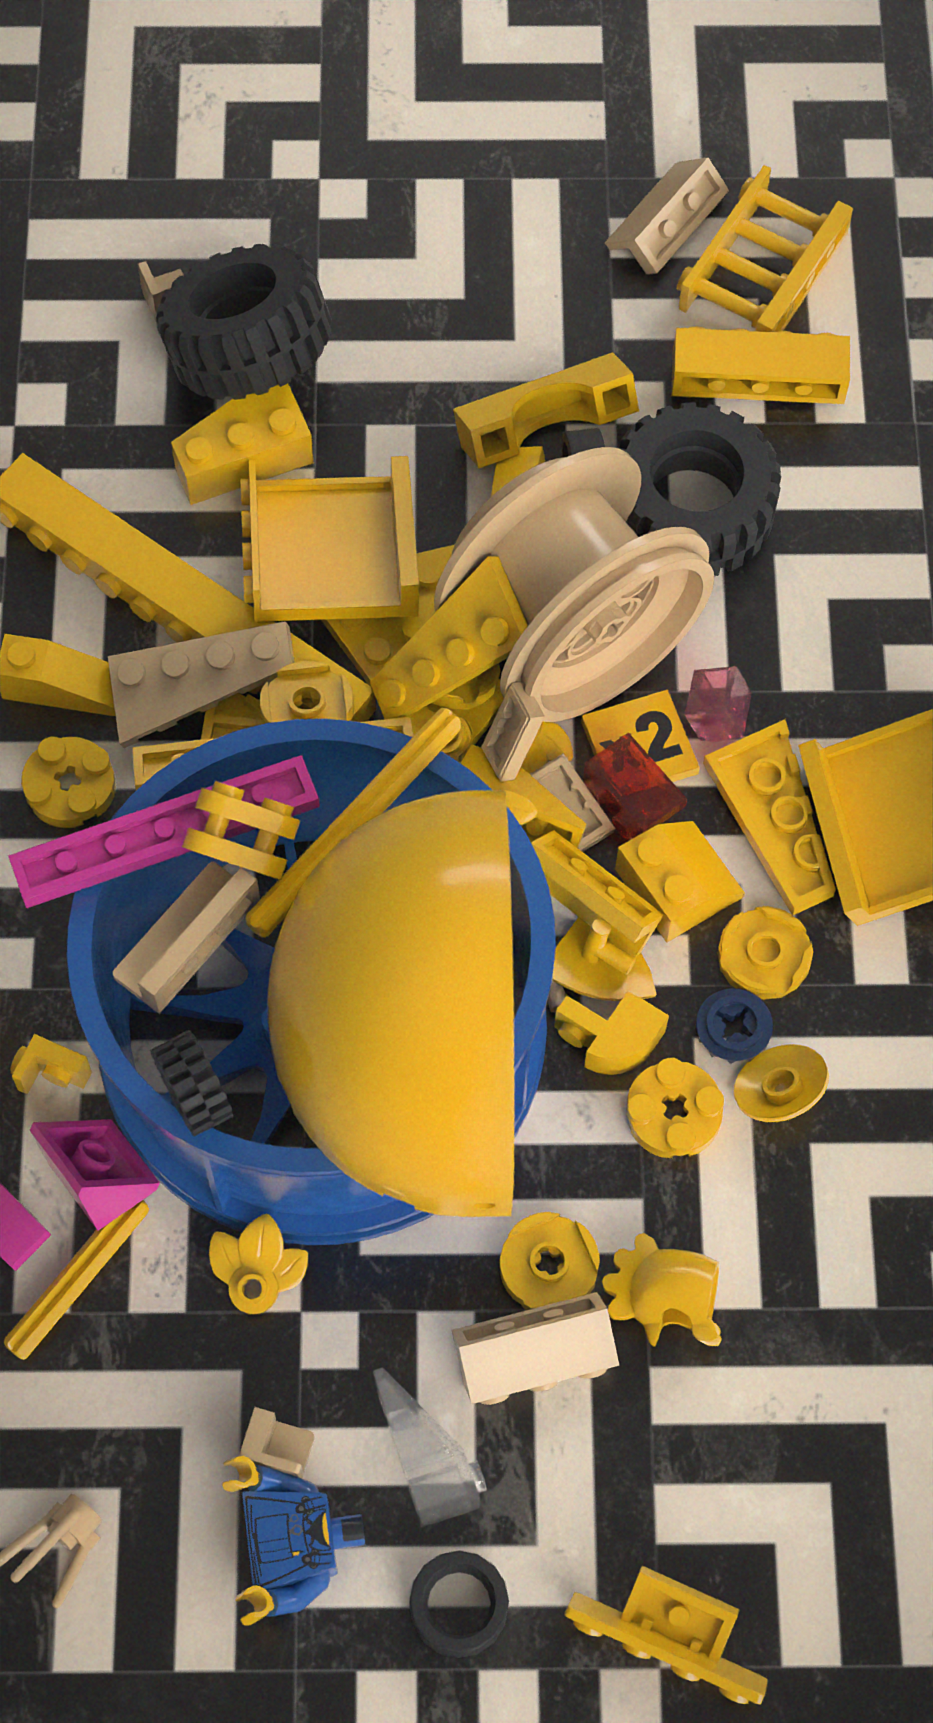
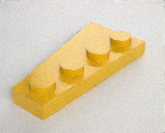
M488 556L370 681L384 719L409 717L508 658L514 645L528 627V624L499 556Z
M784 719L705 755L703 764L790 913L795 915L832 898L836 888L820 835L817 834L812 807L808 795H805L800 778L801 770L796 754H793L789 741L790 733Z

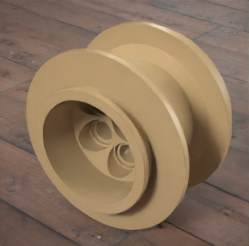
M594 448L568 457L549 460L525 471L503 486L478 509L460 533L453 547L451 557L436 587L434 597L435 612L488 556H499L528 624V627L514 645L504 665L500 690L502 696L505 697L511 683L525 682L524 691L530 697H535L545 715L544 722L563 721L587 713L613 699L640 680L661 662L688 633L705 608L713 589L714 571L708 563L709 549L704 539L695 530L686 527H670L638 537L626 523L639 496L641 472L635 460L627 452L618 448Z

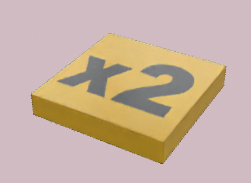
M668 689L582 715L581 724L612 801L699 774V764Z

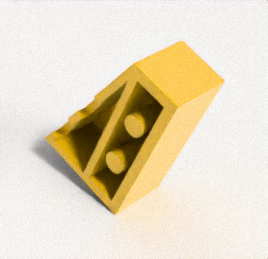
M288 383L281 387L276 385L269 388V392L258 396L253 393L246 395L244 399H231L171 442L175 469L190 505L240 489V479H249V460H255L256 480H266L314 463L311 433Z

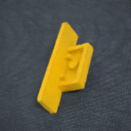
M642 1566L623 1613L581 1593L574 1592L564 1615L574 1620V1626L580 1631L596 1637L605 1634L622 1642V1647L634 1656L643 1659H649L653 1656L670 1664L671 1670L682 1678L691 1681H699L701 1678L719 1686L720 1692L735 1702L747 1704L751 1701L760 1705L765 1696L768 1683L767 1678L721 1658L739 1609Z

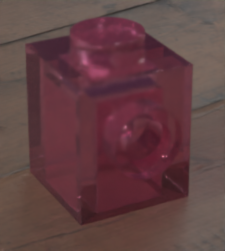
M737 666L693 671L685 716L700 741L719 742L724 739L744 737L752 692Z

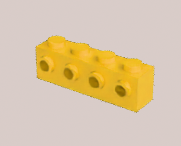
M699 326L676 328L672 361V396L829 404L845 403L850 383V336L832 333L800 334L784 330L758 332L741 328L717 330L705 329Z

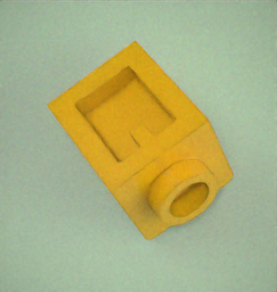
M36 1034L33 1035L27 1047H20L11 1065L14 1083L18 1091L25 1094L29 1093L40 1071H42L41 1075L46 1080L64 1088H67L69 1083L84 1089L92 1074L86 1056Z

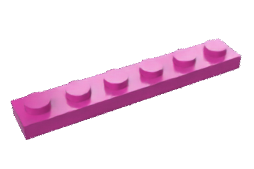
M302 755L221 782L244 790L242 801L259 807L262 806L264 797L292 806L294 809L291 817L320 807L319 797ZM213 786L207 787L205 789L212 791ZM201 790L8 855L26 908L191 852V850L182 847L188 827L204 832L210 812L195 807ZM230 819L223 839H229L257 828Z

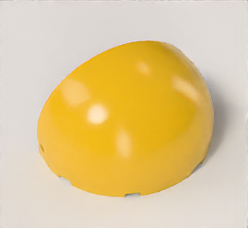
M505 790L457 791L421 798L392 808L354 830L319 862L299 889L281 927L270 967L268 1024L275 1068L279 1082H281L292 1106L293 1113L309 1137L332 1163L366 1188L382 1196L386 1194L413 1205L416 1210L440 1216L496 1217L511 1216L514 1180V1018L510 857Z

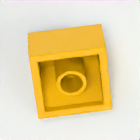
M693 821L657 824L618 847L615 870L627 887L664 914L656 928L666 942L671 941L745 896L743 889Z

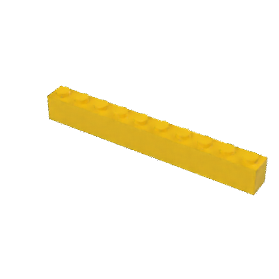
M24 453L0 476V522L8 528L17 527L26 533L27 538L38 549L42 551L51 550L61 558V561L69 570L78 575H81L83 572L95 580L98 588L111 598L120 597L130 604L131 609L138 617L147 622L151 620L157 622L165 628L166 633L176 643L276 623L274 621L254 622V608L244 603L243 600ZM290 633L294 661H318L329 665L330 671L338 674L341 678L342 673L349 680L353 690L354 715L351 721L366 722L376 711V697L372 687ZM264 685L257 687L249 692L252 694H257L258 692L261 693V690ZM311 698L302 699V705L298 706V708L307 710L316 707L318 704H313Z

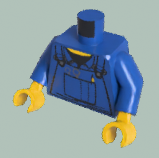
M245 1456L226 1460L223 1465L235 1467L239 1473V1480L222 1482L224 1490L233 1492L246 1487L250 1490L242 1492L253 1586L237 1595L235 1601H250L254 1607V1612L241 1618L242 1624L251 1625L264 1616L271 1617L302 1611L328 1588L330 1577L338 1574L335 1550L365 1545L361 1514L331 1518L327 1494L320 1493L315 1484L271 1467L255 1465L250 1458Z

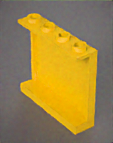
M391 456L390 476L256 480L255 460H249V479H240L241 506H250V510L241 511L242 538L251 537V543H242L243 570H252V576H243L244 603L254 604V622L418 616L419 577L408 456Z
M933 709L825 748L816 739L799 744V751L844 913L859 926L933 901Z

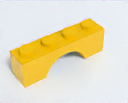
M612 352L454 408L453 412L462 449L478 468H482L519 455L523 440L532 432L546 425L572 420L602 425L639 412L633 373Z

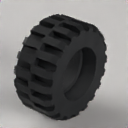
M254 244L252 248H244V246L231 248V252L222 255L219 252L210 256V260L202 264L196 263L189 268V272L186 275H180L172 282L171 290H166L161 298L156 314L157 330L177 377L184 386L205 397L207 395L212 399L223 400L227 396L234 400L244 399L248 394L255 393L258 396L269 392L268 389L276 385L281 387L291 382V377L297 373L302 375L310 368L312 360H318L323 353L324 347L327 346L330 337L331 315L311 263L292 249L289 250L280 245H274L270 248L266 244Z
M682 403L681 409L673 410L672 406L658 409L655 418L646 415L635 423V431H627L620 440L619 449L627 452L635 460L641 472L639 496L626 523L638 537L670 527H686L695 530L706 542L709 549L708 563L714 571V576H718L720 568L725 567L727 571H732L742 566L744 557L747 559L753 558L761 549L762 541L767 540L772 529L781 490L780 465L775 461L776 452L772 444L768 441L762 443L764 433L754 424L745 425V417L731 411L730 414L720 412V406L708 404L707 408H698L696 403ZM686 470L700 471L712 475L723 482L734 498L725 505L713 510L689 511L676 507L666 501L658 493L654 485L663 477L674 472Z

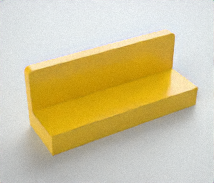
M555 830L532 841L531 844L540 860L550 895L590 926H592L596 919H604L611 925V931L607 939L631 956H638L664 914Z

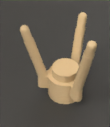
M71 1494L62 1505L57 1502L45 1517L0 1552V1567L46 1530L49 1534L11 1574L13 1582L20 1581L57 1542L68 1550H71L77 1543L79 1547L52 1600V1606L59 1608L70 1591L88 1553L100 1540V1537L94 1530L102 1522V1519L84 1501Z

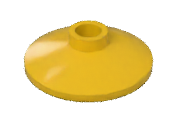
M788 1044L770 1048L756 1055L741 1069L734 1084L735 1100L744 1114L758 1121L779 1122L794 1118L813 1107L823 1096L829 1082L828 1067L823 1057L817 1051L807 1046Z

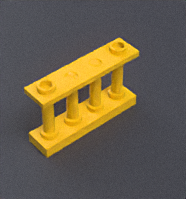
M763 165L755 179L749 177L745 181L738 197L739 202L693 268L688 266L683 271L677 284V290L681 291L678 309L686 313L699 295L751 321V326L758 332L784 330L848 234L853 207L838 201L829 215L823 213L819 216L768 191L771 168ZM761 206L812 231V237L814 238L809 245L803 243L800 246L749 220L757 208ZM740 235L793 261L792 266L794 268L789 275L782 273L779 276L729 251V249ZM718 265L772 291L773 299L769 305L763 303L761 306H758L708 280Z

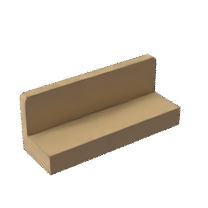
M708 157L677 162L607 239L605 244L609 250L629 248L646 274L658 273L730 190Z
M210 862L113 970L114 979L160 1014L260 900L257 879L241 867L232 875L217 863Z

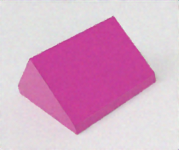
M111 1119L33 1122L30 1128V1132L48 1164L97 1231L154 1193L160 1185L158 1179Z

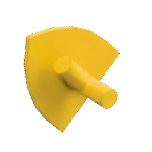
M578 917L555 948L552 981L571 991L604 1001H621L628 990L642 999L653 998L657 995L651 970L642 953L633 957L610 942L607 938L611 931V925L604 919H596L592 926H590Z

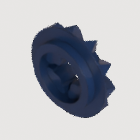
M734 988L724 989L709 996L701 1005L695 1023L699 1043H702L707 1048L711 1057L717 1056L725 1059L729 1064L743 1060L750 1062L756 1055L766 1049L773 1031L772 1016L765 1003L751 992ZM744 1013L741 1029L746 1035L736 1032L731 1037L728 1036L726 1040L723 1039L726 1025L721 1019L733 1022Z

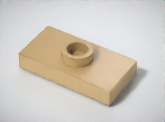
M525 682L511 683L482 745V749L500 781L515 780L545 718L535 697H530L524 691Z
M561 754L530 774L586 823L579 850L584 852L614 832L615 827L564 754Z

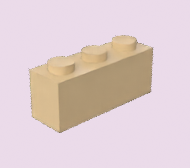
M597 1292L451 1330L463 1384L471 1404L478 1402L487 1405L496 1404L506 1400L509 1394L527 1389L536 1392L549 1390L555 1387L558 1381L577 1376L583 1379L595 1378L604 1374L607 1368L619 1365L608 1310Z

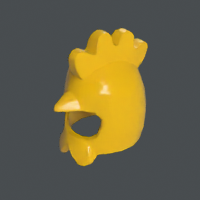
M645 1233L638 1234L635 1237L634 1250L629 1251L621 1248L614 1254V1265L619 1272L607 1274L602 1280L604 1291L615 1297L608 1306V1314L612 1319L627 1320L635 1318L644 1326L648 1341L652 1346H656L662 1328L671 1323L691 1329L692 1335L697 1340L709 1346H718L720 1344V1328L712 1321L719 1277V1261L704 1254L687 1250L658 1249L654 1239Z

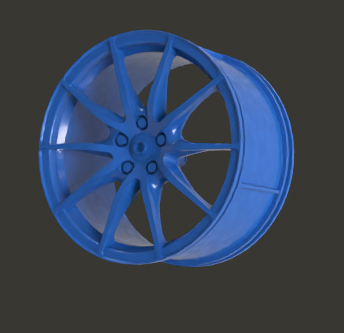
M294 719L265 723L234 731L202 744L178 757L155 773L128 798L111 820L201 790V788L213 786L215 781L221 783L302 755L319 797L320 807L292 816V818L301 820L294 840L279 835L276 846L284 845L287 868L289 869L297 861L294 843L316 841L412 737L388 728L335 719ZM440 751L384 812L402 804L437 794L492 789L468 768ZM507 807L512 919L515 1139L527 1118L535 1098L544 1065L547 1036L546 1004L552 984L556 945L551 896L540 860L527 834ZM259 828L226 840L253 848ZM191 851L75 891L68 924L67 963L70 989L76 1013L88 1044L99 1062V1070L106 1097L121 1132L166 1189L195 1211L221 1225L243 1232L254 1219L263 1214H269L281 1230L283 1243L302 1245H337L370 1240L398 1232L434 1215L416 1210L413 1205L386 1194L382 1196L366 1188L340 1170L319 1148L269 1145L280 1123L291 1108L283 1086L279 1082L269 1035L268 987L274 947L235 928L221 945L242 963L248 971L245 982L238 987L207 995H175L161 1011V1014L244 1025L240 1035L213 1058L210 1064L219 1079L220 1086L229 1083L251 1069L261 1070L267 1076L261 1117L251 1141L225 1134L214 1128H210L194 1137L184 1123L182 1116H180L169 1093L160 1095L136 1071L130 1040V1009L158 1012L118 983L113 977V970L210 862H215L221 867L229 863Z

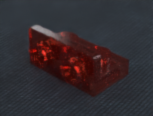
M629 732L585 762L584 784L599 806L602 804L612 815L613 825L619 834L627 840L635 838L657 824H663L686 807L687 798Z

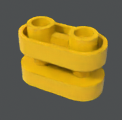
M217 781L214 782L212 791L201 788L195 807L210 812L204 832L188 827L182 847L281 880L287 860L274 856L273 852L279 835L292 840L295 839L301 820L291 817L294 807L265 797L262 806L259 807L242 801L244 790ZM230 819L259 828L253 848L223 839Z

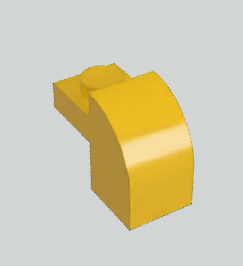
M629 990L608 1021L569 996H566L556 1010L554 1027L559 1029V1035L569 1044L578 1048H582L584 1045L588 1048L585 1068L600 1074L615 1075L637 1068L650 1056L666 1032L669 1015Z

